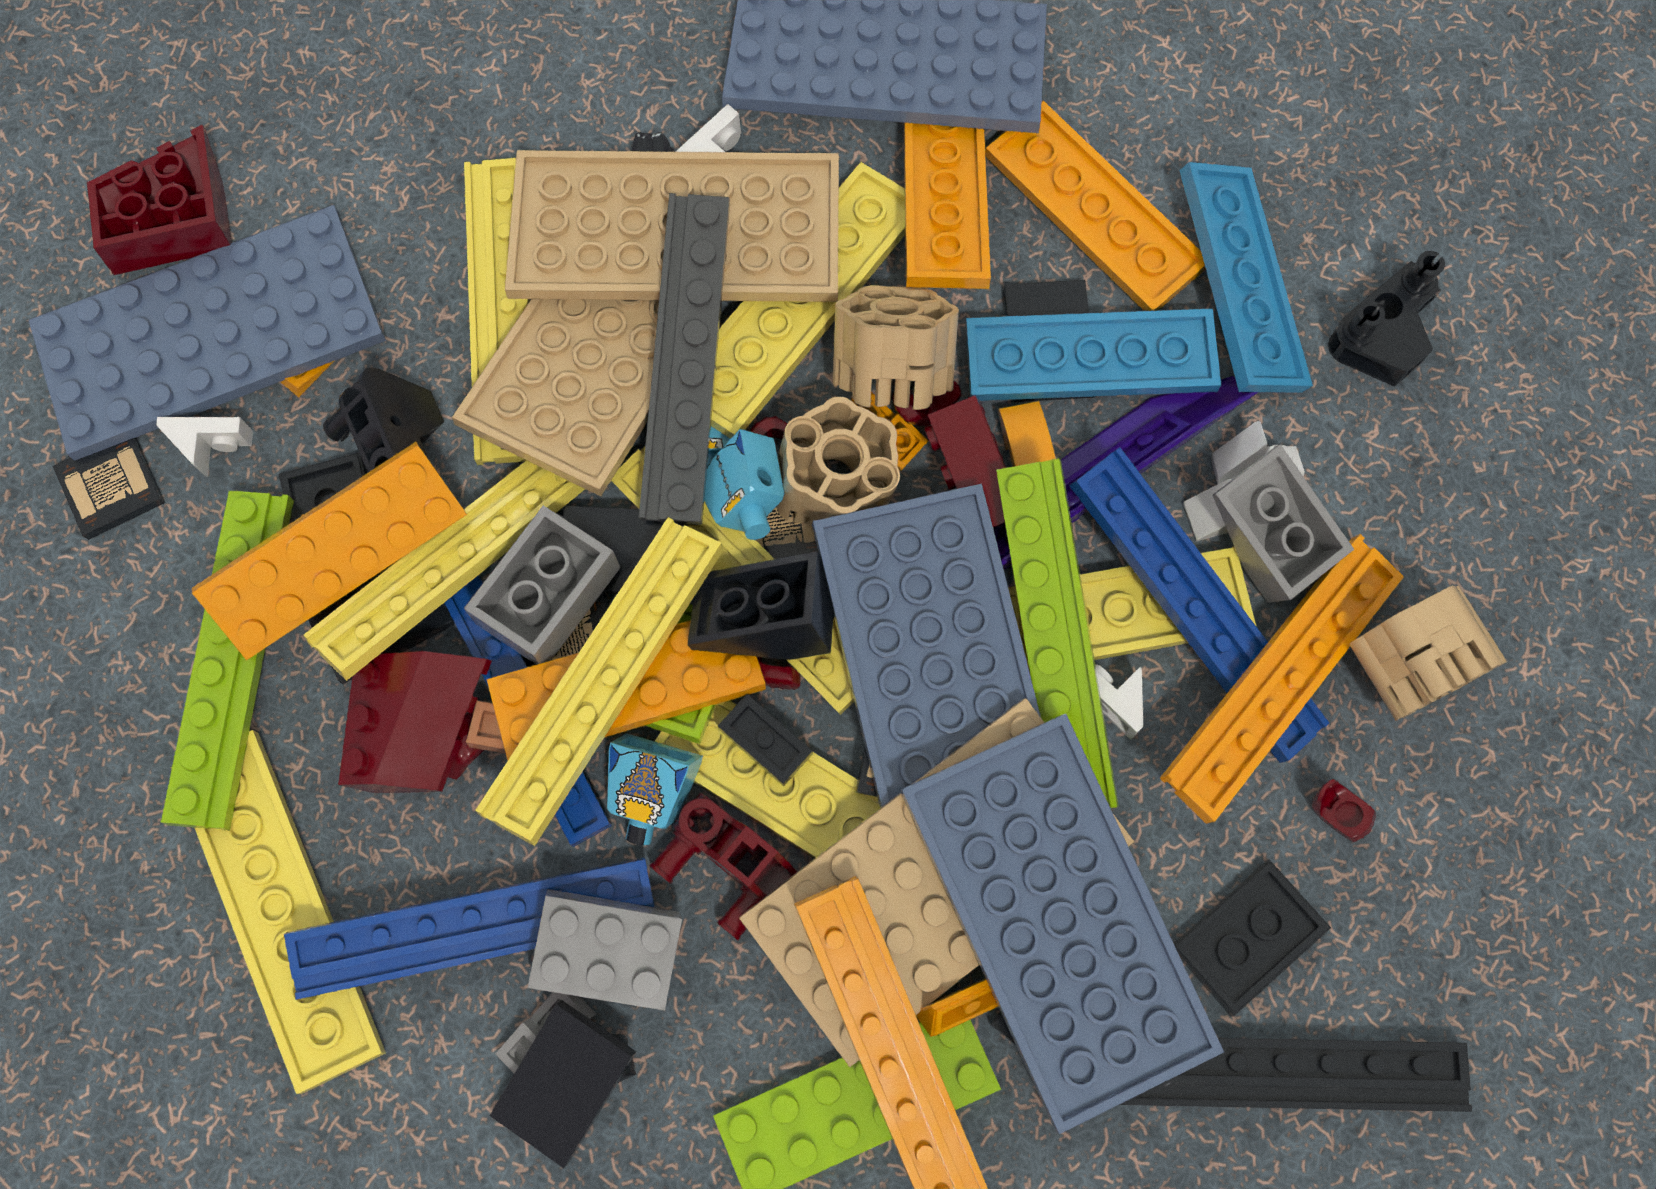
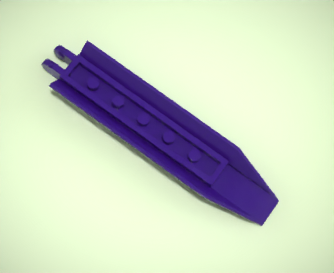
M1234 376L1221 379V386L1218 392L1168 393L1154 396L1063 457L1061 463L1071 523L1078 520L1088 510L1069 485L1120 447L1139 473L1142 474L1259 392H1239ZM1003 524L993 528L1003 569H1007L1012 565L1006 525Z

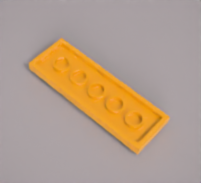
M1044 101L1041 103L1039 133L1005 131L986 147L985 157L1144 311L1160 310L1206 270L1201 250Z
M904 123L906 287L989 289L991 271L984 129Z
M414 442L192 587V594L242 656L248 660L466 516L467 513L417 442Z
M691 620L676 624L605 737L699 710L703 707L736 699L746 694L749 695L766 690V684L757 657L691 650L687 645ZM578 653L486 679L507 760L513 754Z

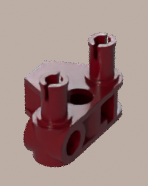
M701 792L694 800L683 807L678 820L672 825L675 829L672 832L675 837L655 861L649 865L671 884L674 877L695 853L699 855L702 852L741 885V895L725 915L717 921L718 925L738 941L747 929L739 919V916L797 872L775 848L747 825L732 818ZM706 813L712 815L710 819L712 828L708 832L701 830L699 833H695L692 831L695 827L694 817L697 815L703 817ZM747 852L757 860L763 854L765 858L749 877L745 876L735 867Z

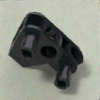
M1435 251L1423 252L1418 257L1416 263L1411 261L1345 315L1338 324V328L1329 338L1328 347L1332 357L1348 367L1394 387L1420 366L1433 348L1418 313L1427 307L1441 292V289L1438 287L1437 276L1444 270V258L1441 257L1434 264L1433 261L1439 253Z
M371 367L366 368L359 375L358 381L340 395V408L323 423V429L330 439L337 442L339 440L341 442L344 441L351 433L367 472H370L414 442H417L427 456L422 443L444 423V419L430 390L381 369Z

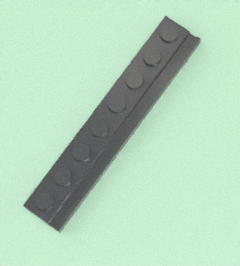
M669 193L639 509L640 521L647 522V520L664 523L669 517L676 524L702 525L730 197L688 194V197L676 196V193Z

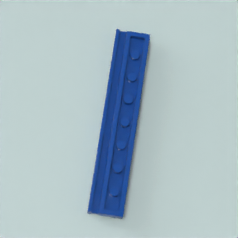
M1119 447L1069 486L1225 692L1228 693L1268 641ZM1311 698L1270 750L1279 763L1289 761L1317 735L1316 733L1321 728L1329 724Z
M645 858L288 931L284 934L291 976L294 979L296 1000L535 949L547 889L654 907Z

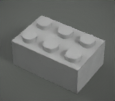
M543 505L468 602L464 610L476 625L534 664L545 663L553 659L618 572L620 565L612 549Z
M547 889L528 988L665 1011L682 923L681 914L678 911Z

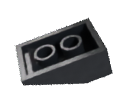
M816 551L711 571L694 596L687 644L689 648L698 651L785 660L831 653L834 615L822 559L819 553Z

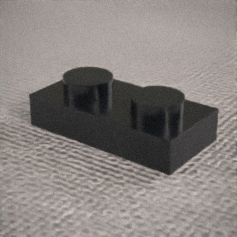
M748 694L718 725V729L783 787L813 755V751Z

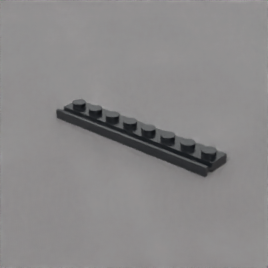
M1218 1038L1224 1053L1119 1104L1472 1112L1468 1090H1471L1467 1043Z

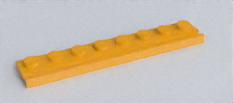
M1361 534L1349 540L1354 550L1321 575L1160 777L1164 783L1168 782L1175 789L1174 793L1206 824L1217 820L1350 647L1349 644L1359 636L1404 576L1375 547L1370 549L1363 542L1365 537Z
M854 876L840 885H834L794 903L913 1189H988L859 879Z

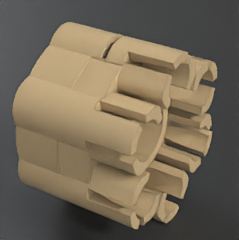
M879 285L862 287L845 299L837 301L835 304L833 385H839L840 389L852 392V398L857 405L870 407L872 379H876L875 405L881 407L890 404L891 380L895 379L894 405L908 408L910 382L915 381L913 410L928 408L932 404L933 396L946 394V391L951 392L953 390L959 316L958 307L950 304L947 300L938 296L935 291L927 288L885 287Z
M833 397L827 400L824 405L813 408L803 416L795 417L789 421L785 428L777 456L784 488L783 500L777 505L779 514L785 520H788L791 511H794V523L803 524L807 523L810 518L816 521L889 504L900 480V472L897 467V431L895 426L889 420L877 417L874 413L855 405L845 397ZM832 459L842 461L849 466L852 472L848 474L832 472L826 467L824 461Z
M1454 585L1399 612L1349 644L1395 721L1448 695V691L1452 693L1507 662L1460 586L1456 587Z

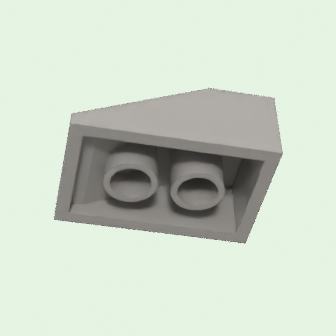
M1281 444L1275 446L1212 495L1244 570L1268 603L1291 600L1354 550Z

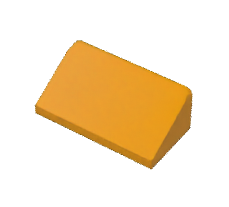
M986 978L921 1008V1011L916 1016L930 1037L988 1012L998 1007Z

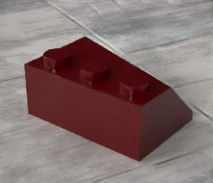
M203 124L190 130L191 137L175 145L168 141L156 147L157 154L139 163L130 160L87 182L93 248L113 275L193 258L231 245L232 239L223 181Z
M416 651L379 654L352 676L338 785L370 793L443 792L461 744L458 736L466 712L472 713L478 698L474 697L473 693L480 675H487L492 660Z

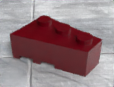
M974 395L928 414L931 425L925 427V431L933 450L941 449L947 464L940 468L949 490L982 484L993 528L1005 524L996 470L1006 467L999 452L995 436L992 434L987 422L982 402Z

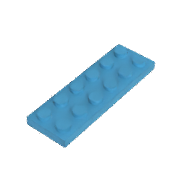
M1188 162L1179 171L1239 392L1302 393L1313 384L1252 168Z
M1213 309L966 318L965 331L970 397L976 395L980 401L1218 392L1221 386Z

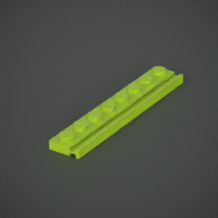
M1061 459L997 469L1030 676L1041 719L1045 723L1062 714H1067L1109 806L1117 808L1119 804Z
M229 491L212 574L289 525L294 500L289 495L284 494L282 496H272L270 493ZM204 610L161 823L168 826L214 828L230 831L265 649L246 660L206 610Z

